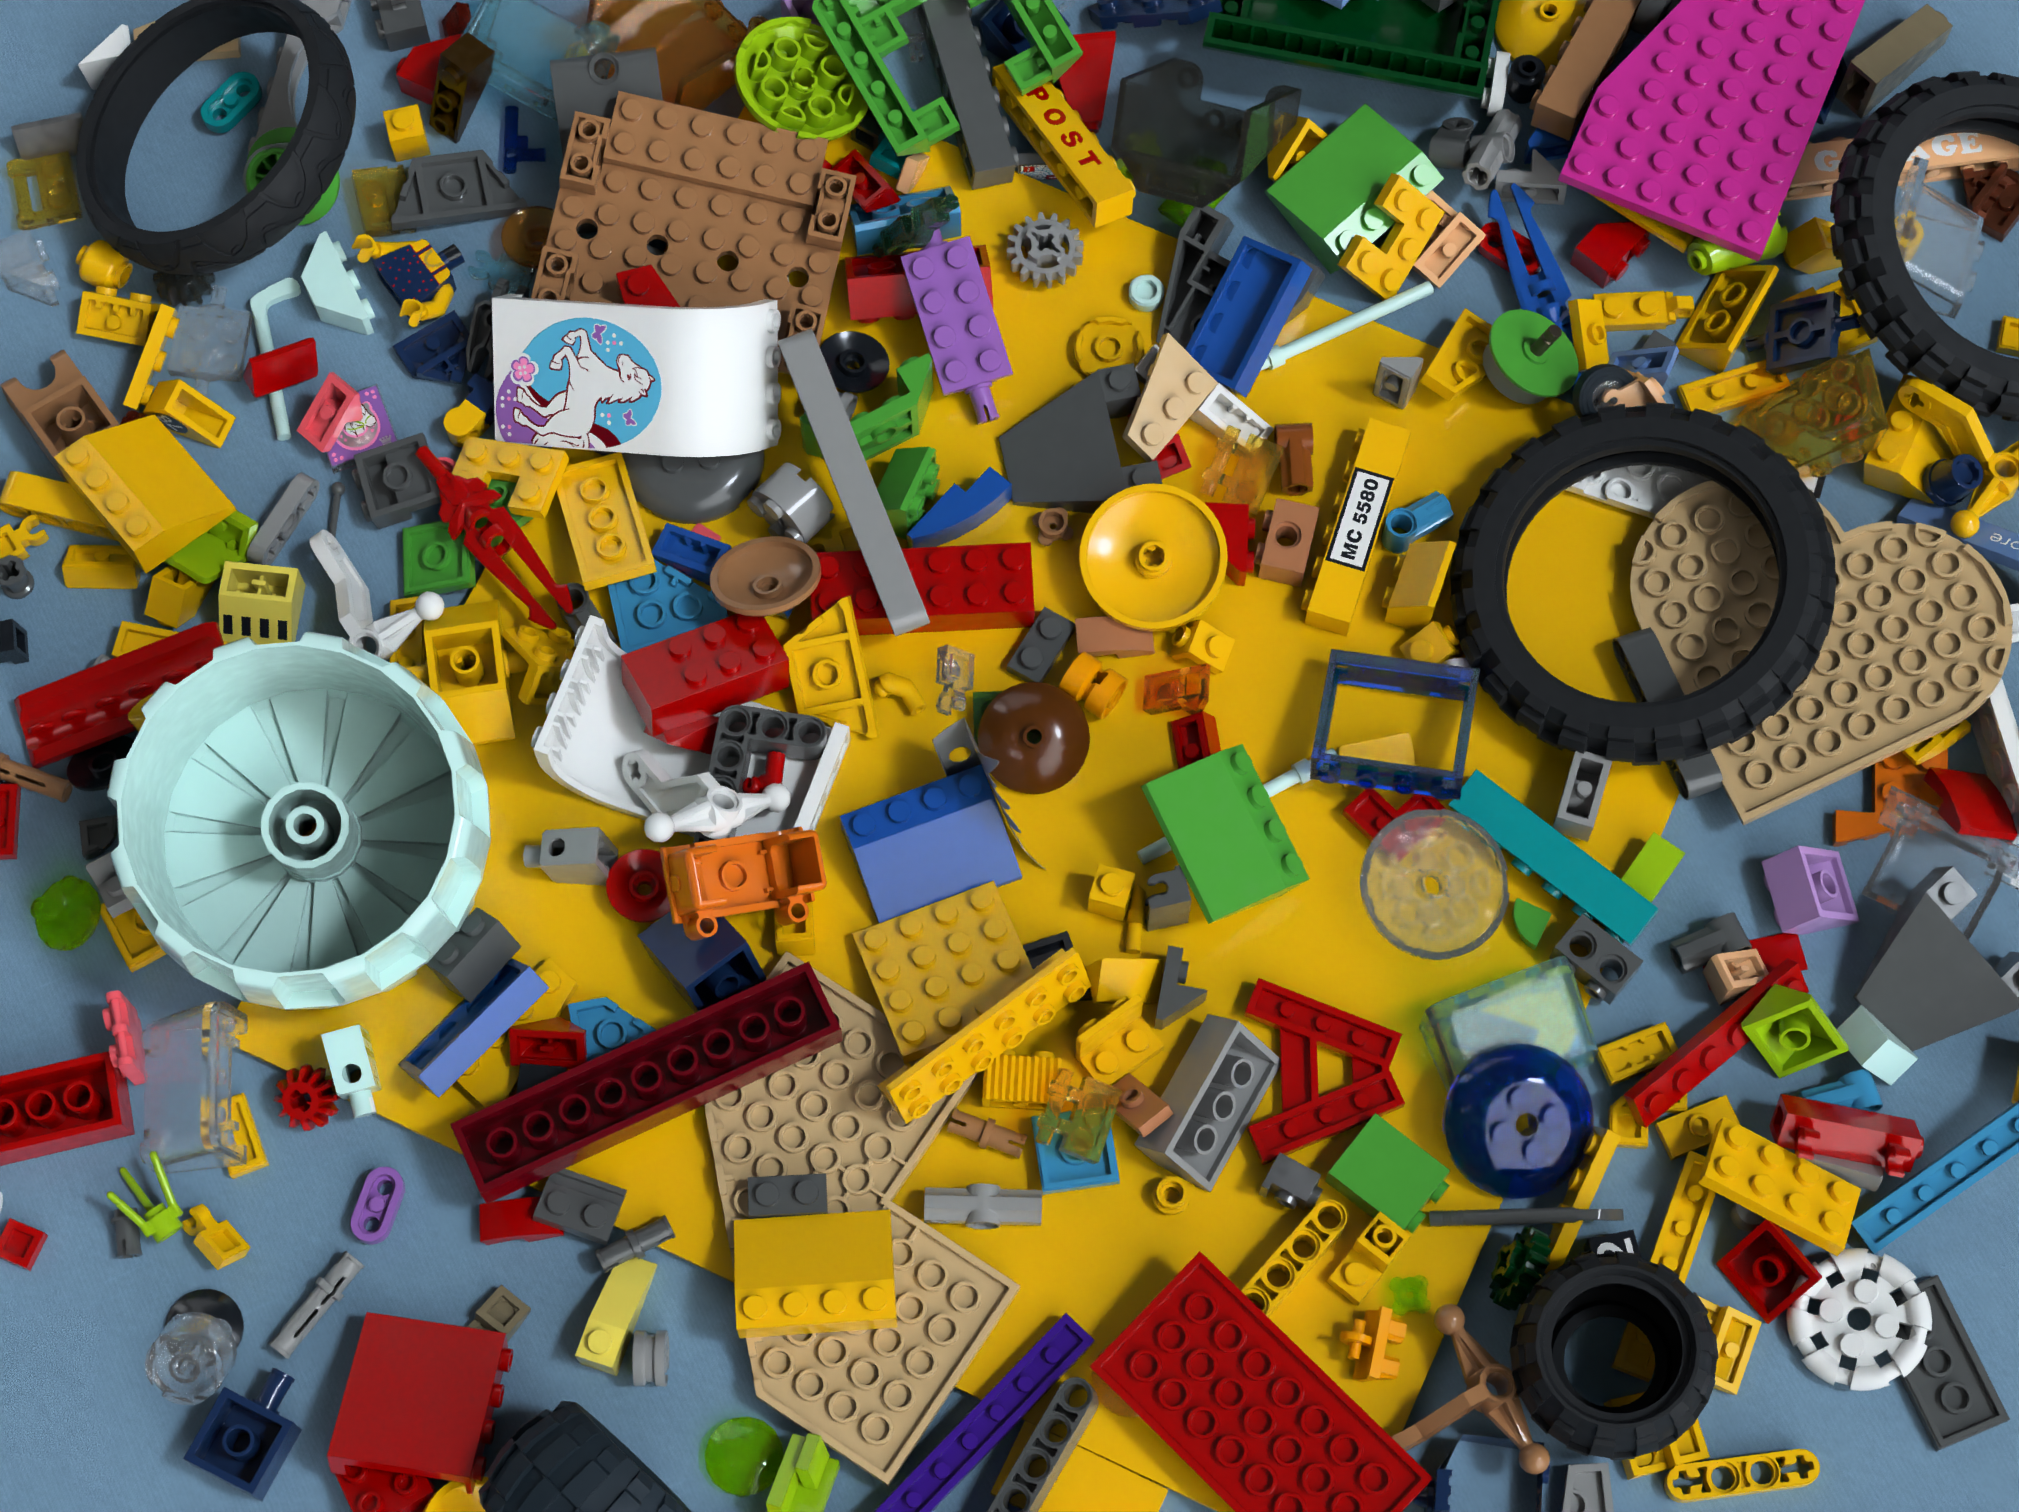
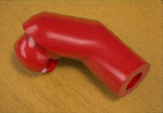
M776 751L768 752L765 773L758 777H748L743 783V792L762 793L769 784H782L785 754Z

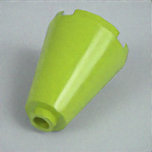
M1776 219L1759 262L1775 258L1784 251L1787 245L1788 232L1786 225L1781 228L1778 219ZM1699 237L1687 249L1689 266L1701 275H1710L1758 262Z

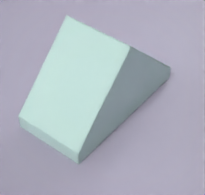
M1862 1005L1837 1028V1031L1847 1043L1849 1052L1858 1063L1889 1085H1892L1918 1060V1057Z

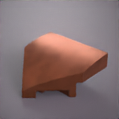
M2007 162L2000 163L1999 167L1974 171L1973 168L1962 170L1961 176L1971 224L1996 240L2003 242L2019 220V173L2007 169Z

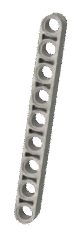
M812 328L777 341L895 637L930 624L926 609Z

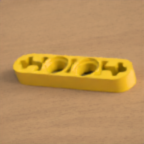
M1793 1449L1687 1463L1675 1466L1666 1474L1664 1490L1671 1500L1677 1503H1689L1802 1488L1811 1484L1818 1477L1820 1464L1817 1457L1806 1449ZM1797 1458H1800L1802 1464L1809 1465L1810 1470L1804 1474V1479L1800 1478L1798 1472H1789L1782 1476L1785 1482H1780L1781 1469L1776 1461L1777 1459L1781 1460V1468L1792 1466L1796 1463ZM1754 1463H1764L1770 1468L1772 1478L1769 1483L1759 1484L1752 1479L1751 1467ZM1725 1468L1731 1473L1733 1483L1729 1489H1719L1713 1484L1711 1474L1714 1469ZM1698 1470H1703V1484L1707 1491L1706 1493H1702V1484L1689 1487L1687 1494H1683L1682 1489L1679 1487L1674 1488L1673 1482L1679 1478V1473H1683L1685 1480H1693L1701 1476Z

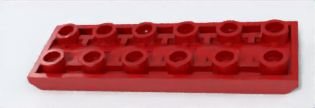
M205 622L17 696L14 703L25 736L32 767L37 769L136 731L137 729L128 721V714L138 702L154 694L164 682L176 685L213 660L214 648L224 645L218 623Z

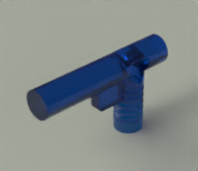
M512 105L505 107L503 172L507 174L517 172V162H546L545 148L529 149L528 137L525 135L518 136L519 108ZM510 153L516 154L512 157H508V154Z

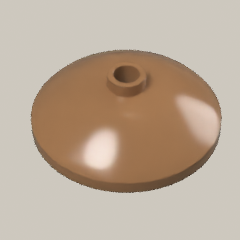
M782 536L761 537L743 542L723 554L712 568L710 586L716 601L732 612L753 617L771 616L788 611L809 597L820 581L821 566L816 552L802 541Z

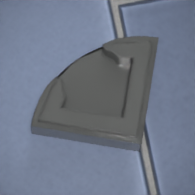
M117 815L79 821L82 855L85 860L99 856L112 845L118 833Z

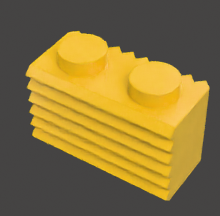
M1011 1049L1005 1050L984 1070L982 1107L1059 1111L1062 1058H1054L1055 1054L1048 1051H1034L1030 1057L1016 1056V1051Z

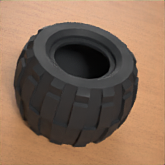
M1615 1251V1253L1595 1254L1591 1252L1571 1258L1566 1264L1555 1270H1550L1534 1285L1524 1303L1521 1304L1515 1320L1509 1353L1512 1376L1517 1388L1518 1397L1524 1402L1531 1414V1419L1546 1434L1549 1433L1565 1444L1566 1448L1587 1457L1588 1455L1610 1458V1460L1634 1459L1637 1456L1663 1449L1675 1442L1695 1423L1711 1396L1716 1382V1364L1719 1357L1716 1334L1713 1333L1709 1323L1708 1311L1697 1293H1692L1679 1279L1680 1275L1662 1263L1657 1265L1639 1258V1255L1635 1253ZM1616 1317L1629 1321L1647 1336L1652 1345L1656 1364L1654 1377L1646 1392L1630 1404L1620 1407L1596 1405L1580 1396L1568 1380L1564 1366V1354L1568 1340L1582 1324L1595 1318Z

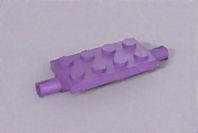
M926 212L929 228L926 226L923 214L913 218L923 248L920 251L901 256V263L943 396L965 391L966 395H970L977 424L987 423L984 408H986L991 422L1000 418L997 412L990 387L993 386V382L1012 376L1013 371L970 236L950 242L943 241L936 219V212Z

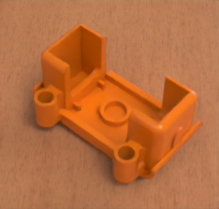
M801 826L781 831L659 848L673 925L683 923L685 935L693 941L713 936L718 929V923L715 918L774 909L777 922L783 926L803 922L809 914L806 903L814 902V892L823 890L827 884L818 834L814 830L803 831Z

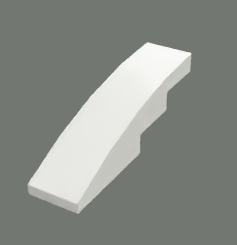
M1157 344L1151 346L1135 367L1137 379L1144 385L1148 379L1146 375L1150 365L1154 363L1159 351ZM1220 383L1217 384L1189 417V419L1250 457L1256 454L1274 430L1273 427Z

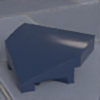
M455 310L393 346L395 353L412 378L462 384L467 368L466 347L469 332Z

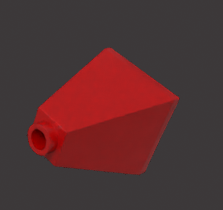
M1116 31L1074 34L1073 36L1083 51V55L1053 84L1055 88H1060L1069 106L1073 110L1078 111L1087 129L1095 134L1099 132L1102 126L1116 42Z

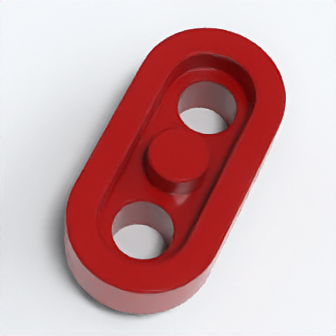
M1498 222L1487 223L1481 228L1486 236L1477 245V249L1483 257L1510 273ZM1512 229L1522 258L1529 262V265H1525L1529 275L1537 274L1540 266L1530 239ZM1494 241L1500 246L1492 247L1488 243Z

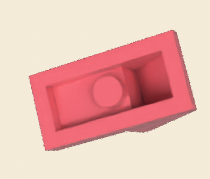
M329 372L296 431L319 451L329 452L347 422L362 420L360 394L337 374Z

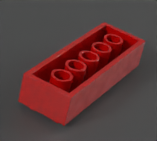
M1031 542L901 548L930 620V624L907 633L1029 628L1034 624L1035 608ZM861 550L816 552L821 566V578L817 587L811 593L812 622L845 596H851L859 636L894 634Z

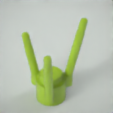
M151 1151L149 1156L168 1207L166 1208L163 1202L154 1207L125 1167L120 1168L119 1172L146 1209L147 1213L143 1215L145 1220L114 1192L109 1191L106 1196L141 1229L146 1238L152 1236L156 1243L159 1244L183 1228L184 1225L178 1218L183 1214V1211L176 1203L157 1152Z

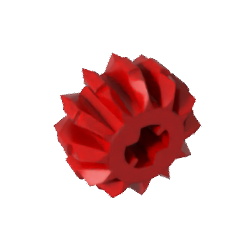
M305 1064L300 1067V1070L296 1068L288 1070L286 1072V1079H282L276 1084V1087L282 1094L276 1095L273 1101L283 1105L284 1109L279 1111L278 1116H290L289 1127L295 1128L301 1124L304 1131L314 1129L315 1125L323 1127L329 1123L328 1116L336 1115L339 1111L333 1102L339 1100L340 1097L336 1092H332L331 1087L334 1086L333 1078L325 1080L326 1068L320 1067L314 1071L312 1065ZM309 1094L311 1100L306 1101L304 1095Z

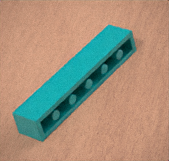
M1476 769L1448 804L1454 811L1451 816L1453 820L1468 831L1474 826L1484 834L1481 839L1484 844L1498 854L1504 849L1514 857L1511 864L1527 877L1534 872L1544 880L1541 887L1557 900L1564 895L1575 904L1571 910L1580 917L1584 914L1591 921L1595 919L1605 927L1604 931L1621 944L1625 942L1631 947L1659 912L1658 907Z

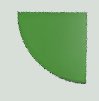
M1517 898L1512 911L1515 928L1521 940L1535 950L1552 913Z

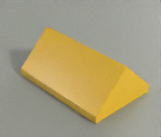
M1745 265L1716 273L1676 342V346L1679 349L1678 354L1717 374L1724 372L1768 296L1779 271L1776 265Z

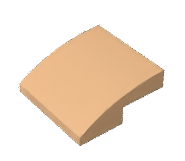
M1431 190L1426 197L1445 213L1413 264L1412 269L1440 289L1484 239L1486 234L1463 213H1457Z

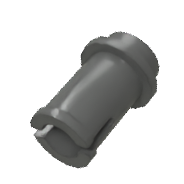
M132 1208L138 1214L137 1208ZM120 1209L114 1210V1218L110 1219V1223L115 1225L116 1257L126 1259L133 1258V1255L134 1257L142 1256L139 1227Z

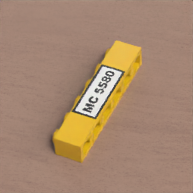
M1369 418L1366 430L1358 429L1353 450L1359 452L1355 462L1348 460L1342 480L1348 482L1345 493L1338 492L1332 513L1338 514L1335 525H1327L1322 545L1328 546L1325 557L1317 556L1311 577L1317 578L1314 590L1306 589L1301 609L1307 611L1304 624L1347 637L1411 434L1410 429Z

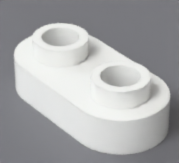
M1496 51L1495 58L1489 57L1486 78L1491 79L1490 88L1484 87L1481 100V108L1487 109L1486 116L1494 117L1497 111L1503 109L1511 53Z

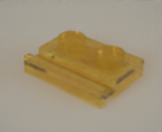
M403 164L397 165V168L390 169L387 166L352 170L351 178L364 234L378 237L400 234L401 231L408 230L411 233L416 232V228L392 231L391 218L395 214L403 184L406 182Z

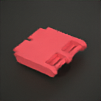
M121 991L107 992L105 996L109 1008L103 1009L102 1014L107 1031H112V1035L115 1037L116 1044L109 1045L112 1065L114 1068L118 1067L123 1078L127 1077L135 1086L148 1083L151 1076L147 1054L144 1050L145 1043L141 1021L137 1010Z

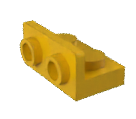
M96 285L95 291L82 292L77 334L145 347L153 326L155 311H158L161 305L152 303L151 295L130 292V297L126 298L117 296L118 289Z

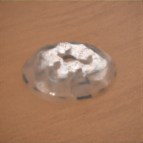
M1418 809L1395 818L1385 825L1373 838L1366 850L1361 865V897L1367 915L1374 927L1396 948L1424 959L1442 960L1459 957L1486 942L1500 925L1507 909L1510 894L1508 893L1506 875L1508 868L1506 861L1492 836L1469 817L1446 809ZM1426 877H1432L1437 881L1439 885L1438 894L1427 892L1425 886Z

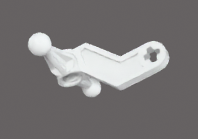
M323 529L309 539L314 554L335 585L338 618L350 637L347 641L354 646L369 652L366 647V641L368 637H371L377 646L374 655L388 660L423 619L433 621L442 615L445 605L443 598L437 593L427 591L417 598L413 609L373 622L369 589L336 538L330 532Z
M641 749L629 752L623 758L622 772L626 782L653 813L646 819L644 824L645 834L653 842L663 843L669 840L674 832H700L712 839H723L728 837L732 828L741 826L764 809L779 813L790 804L791 795L789 790L780 783L769 784L762 793H736L728 787L721 786L710 772L672 779L647 750Z

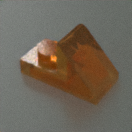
M1201 664L1145 675L1143 711L1150 715L1180 709L1191 715L1203 711L1209 699L1210 665Z

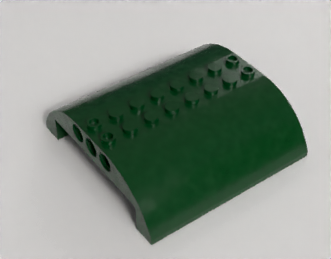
M1220 0L1223 11L1219 13L1209 12L1203 48L1481 100L1500 0H1457L1439 13L1421 0H1349L1342 9L1322 0Z

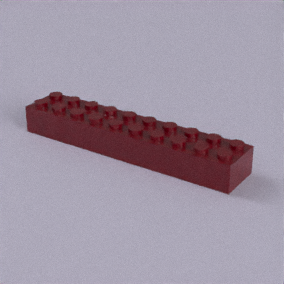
M808 961L450 1125L479 1192L486 1204H489L843 1041L842 1031Z

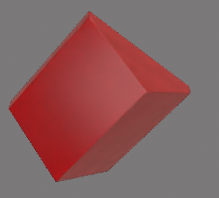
M1767 1219L1716 1263L1718 1268L1767 1324L1772 1322L1823 1278L1782 1229ZM1800 1275L1808 1279L1791 1293Z

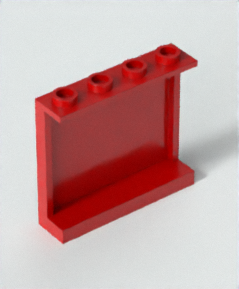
M366 1312L327 1452L331 1473L347 1475L349 1465L455 1481L465 1483L467 1494L473 1495L476 1480L482 1481L486 1470L487 1458L483 1456L485 1444H492L495 1434L496 1422L491 1420L494 1408H501L505 1386L500 1384L503 1372L509 1373L512 1366L513 1349L508 1348L506 1333Z

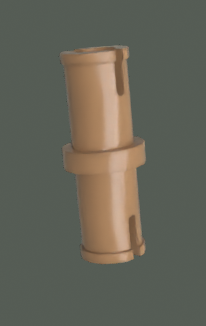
M955 1108L951 1118L965 1123L966 1126L950 1121L947 1132L978 1142V1147L986 1149L989 1146L1013 1155L1015 1158H1020L1023 1148L1009 1144L1008 1141L1011 1140L1025 1145L1028 1135L995 1124L996 1120L988 1118V1121Z

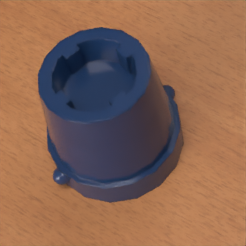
M1968 454L1938 460L1925 469L1923 487L1926 495L1939 506L1950 507L1956 505L1981 484L1983 469L1979 461Z

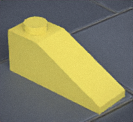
M634 1257L612 1269L589 1316L575 1353V1357L580 1364L614 1376L618 1375L656 1272L657 1264Z

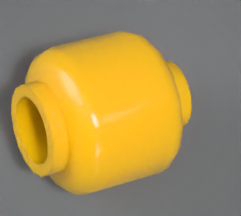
M95 240L89 246L84 245L76 257L81 280L94 287L98 285L106 288L121 289L128 282L133 269L129 259L119 254L105 240Z

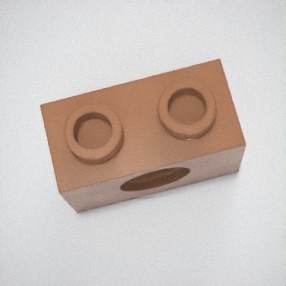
M1277 498L1274 511L1266 510L1262 531L1268 532L1266 543H1258L1254 564L1260 565L1258 578L1297 587L1302 586L1318 519L1319 507ZM1279 538H1289L1294 544L1282 546L1277 540Z

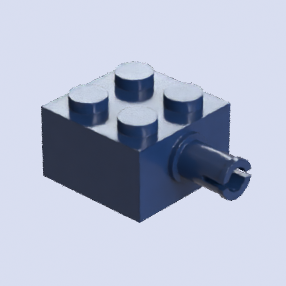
M272 1368L256 1399L252 1398L251 1400L224 1387L183 1459L194 1467L263 1501L302 1431L294 1422L280 1416V1412L277 1411L295 1379L276 1368Z

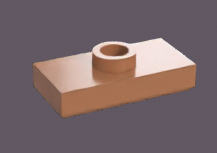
M1130 1073L1099 1096L1104 1105L1108 1106L1109 1110L1143 1138L1174 1114L1165 1101Z

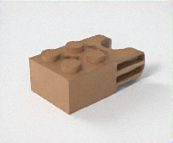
M60 350L49 357L55 367V378L47 387L32 390L23 386L15 377L3 382L0 386L13 411L63 481L68 483L54 456L85 435L120 424L64 350Z

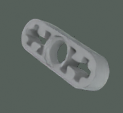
M299 473L294 477L250 543L247 550L248 561L261 565H271L314 502L320 487L318 480L304 473Z

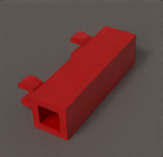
M1780 1094L1769 1125L1775 1144L1783 1148L1795 1150L1796 1157L1813 1160L1814 1154L1882 1166L1885 1168L1887 1175L1904 1178V1171L1911 1172L1915 1159H1919L1924 1150V1138L1920 1135L1915 1120L1786 1094Z

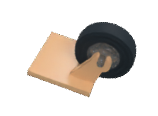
M1600 364L1586 370L1577 380L1573 390V406L1577 415L1581 418L1598 413V408L1625 404L1626 408L1645 407L1647 402L1666 403L1662 397L1665 391L1653 377L1647 378L1638 371L1634 373L1613 364Z

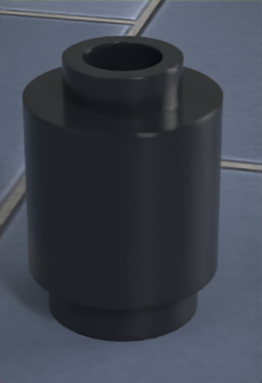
M1522 55L1512 62L1506 89L1515 102L1521 104L1529 103L1536 90H1541L1546 70L1539 58L1533 55Z

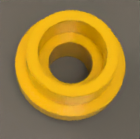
M1177 1176L1162 1177L1155 1183L1152 1190V1201L1155 1207L1167 1215H1176L1183 1212L1191 1199V1191L1188 1184ZM1168 1190H1174L1179 1198L1175 1202H1168L1164 1198V1193Z

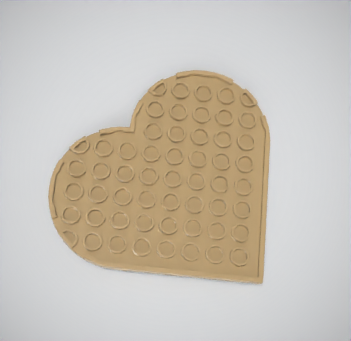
M1712 480L1696 485L1679 494L1655 515V519L1649 525L1644 535L1641 536L1632 560L1630 576L1632 608L1639 628L1643 630L1651 627L1657 636L1684 695L1704 688L1723 677L1736 667L1759 641L1772 615L1778 593L1779 572L1771 542L1753 512L1733 493ZM1819 503L1828 532L1831 534L1836 571L1834 612L1828 636H1826L1820 650V656L1807 679L1800 683L1794 691L1793 697L1774 716L1766 718L1756 726L1755 731L1733 744L1728 742L1711 750L1723 777V788L1743 826L1957 725L1986 702L2000 682L2008 663L2012 647L2013 618L2008 596L2000 578L1987 560L1968 543L1965 545L1958 539L1946 534L1947 531L1918 522L1914 525L1884 521L1863 525L1844 532L1832 514Z

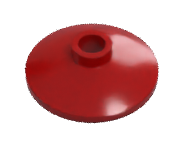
M651 849L634 850L621 856L612 865L606 880V892L612 907L624 918L634 922L648 923L657 921L670 912L659 851ZM641 885H649L652 889L648 895H641L637 890Z

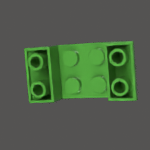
M929 353L921 357H911L896 369L897 396L887 399L878 409L870 413L861 412L850 420L865 461L919 435L933 393L932 358ZM804 413L803 416L799 417L803 448L807 454L823 458L806 413Z

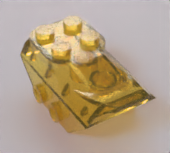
M1869 348L1855 355H1839L1807 370L1801 377L1790 381L1789 386L1746 405L1735 418L1728 422L1736 427L1742 425L1765 439L1767 446L1776 453H1782L1798 470L1800 478L1823 477L1832 473L1833 468L1862 460L1864 454L1877 449L1889 428Z

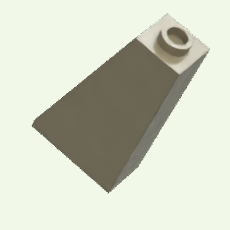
M1926 4L1850 61L1836 98L1862 119L1945 44L1953 25L1948 22L1944 14L1935 11Z

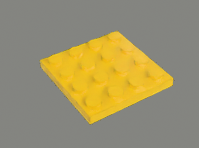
M994 881L852 933L854 943L904 1064L927 1056L1035 975L1032 972L1033 968Z

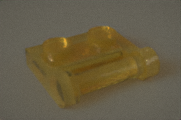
M68 151L30 160L13 159L7 162L8 176L13 180L19 213L16 215L19 229L33 230L83 218L72 158ZM37 175L43 207L42 211L37 212L32 209L27 177Z

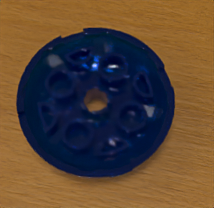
M1514 1043L1507 1044V1046L1494 1049L1488 1053L1484 1052L1462 1069L1448 1092L1443 1110L1442 1126L1443 1134L1446 1135L1447 1145L1451 1153L1450 1157L1459 1172L1468 1181L1481 1190L1495 1196L1509 1199H1525L1536 1197L1555 1189L1573 1174L1574 1170L1579 1167L1586 1155L1584 1154V1148L1587 1140L1593 1133L1594 1114L1588 1088L1580 1074L1567 1060L1555 1052L1540 1046ZM1526 1113L1529 1127L1518 1132L1516 1121L1519 1116Z

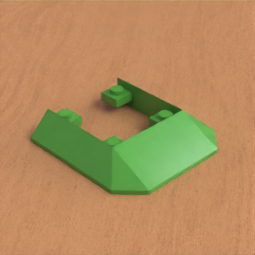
M814 0L811 8L812 12L897 157L931 152L930 146L960 130V125L943 96L913 112L882 60V57L909 43L908 36L896 17L928 0ZM986 0L965 1L969 8L972 9ZM1003 0L1031 46L1029 49L1004 62L1005 68L1019 92L1023 96L1050 80L1054 84L1083 55V51L1053 1Z

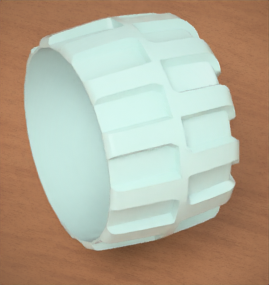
M308 631L297 642L258 645L249 637H245L214 648L212 661L176 685L164 682L141 707L146 719L126 758L114 761L107 791L108 799L117 809L118 846L111 852L110 857L124 894L132 903L160 948L194 978L243 1002L285 1010L329 1009L381 992H389L416 976L417 970L428 963L455 932H459L475 905V896L482 883L491 844L488 785L475 746L445 701L404 666L397 662L390 663L354 646L343 637ZM316 823V829L311 835L302 836L307 826Z

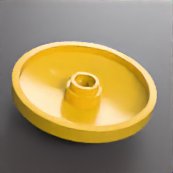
M1152 483L1126 488L1114 494L1100 505L1085 527L1080 544L1079 558L1085 588L1094 603L1108 617L1124 626L1137 630L1165 631L1191 622L1212 604L1225 578L1228 554L1222 527L1205 503L1193 494L1178 487Z

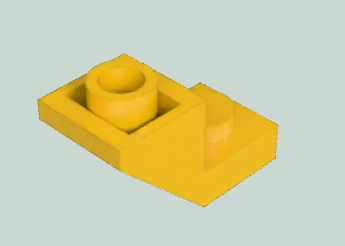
M1380 1211L1356 1240L1351 1251L1329 1276L1327 1282L1358 1306L1388 1269L1411 1235Z

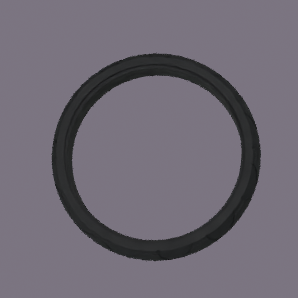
M189 0L167 12L156 20L155 23H152L122 52L105 75V79L101 81L93 96L94 99L91 100L80 131L78 140L80 142L77 147L76 157L78 185L86 212L94 227L113 249L127 259L157 272L181 275L213 273L234 267L266 251V248L272 247L290 233L305 218V215L310 213L321 199V195L330 186L346 154L345 150L348 148L356 112V92L353 86L355 83L349 57L333 29L331 30L329 23L319 13L299 0ZM265 32L285 33L300 38L308 60L309 84L307 99L293 137L268 174L239 202L223 213L199 225L168 232H155L136 228L128 211L125 197L126 168L133 143L141 125L167 87L202 56L236 38Z

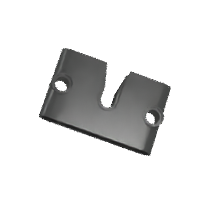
M656 47L612 53L601 52L596 55L549 60L563 160L575 111L612 120L618 91L663 101ZM607 60L615 66V72L611 78L601 79L595 74V66L600 61ZM590 223L581 224L577 228V234L598 232L596 227Z

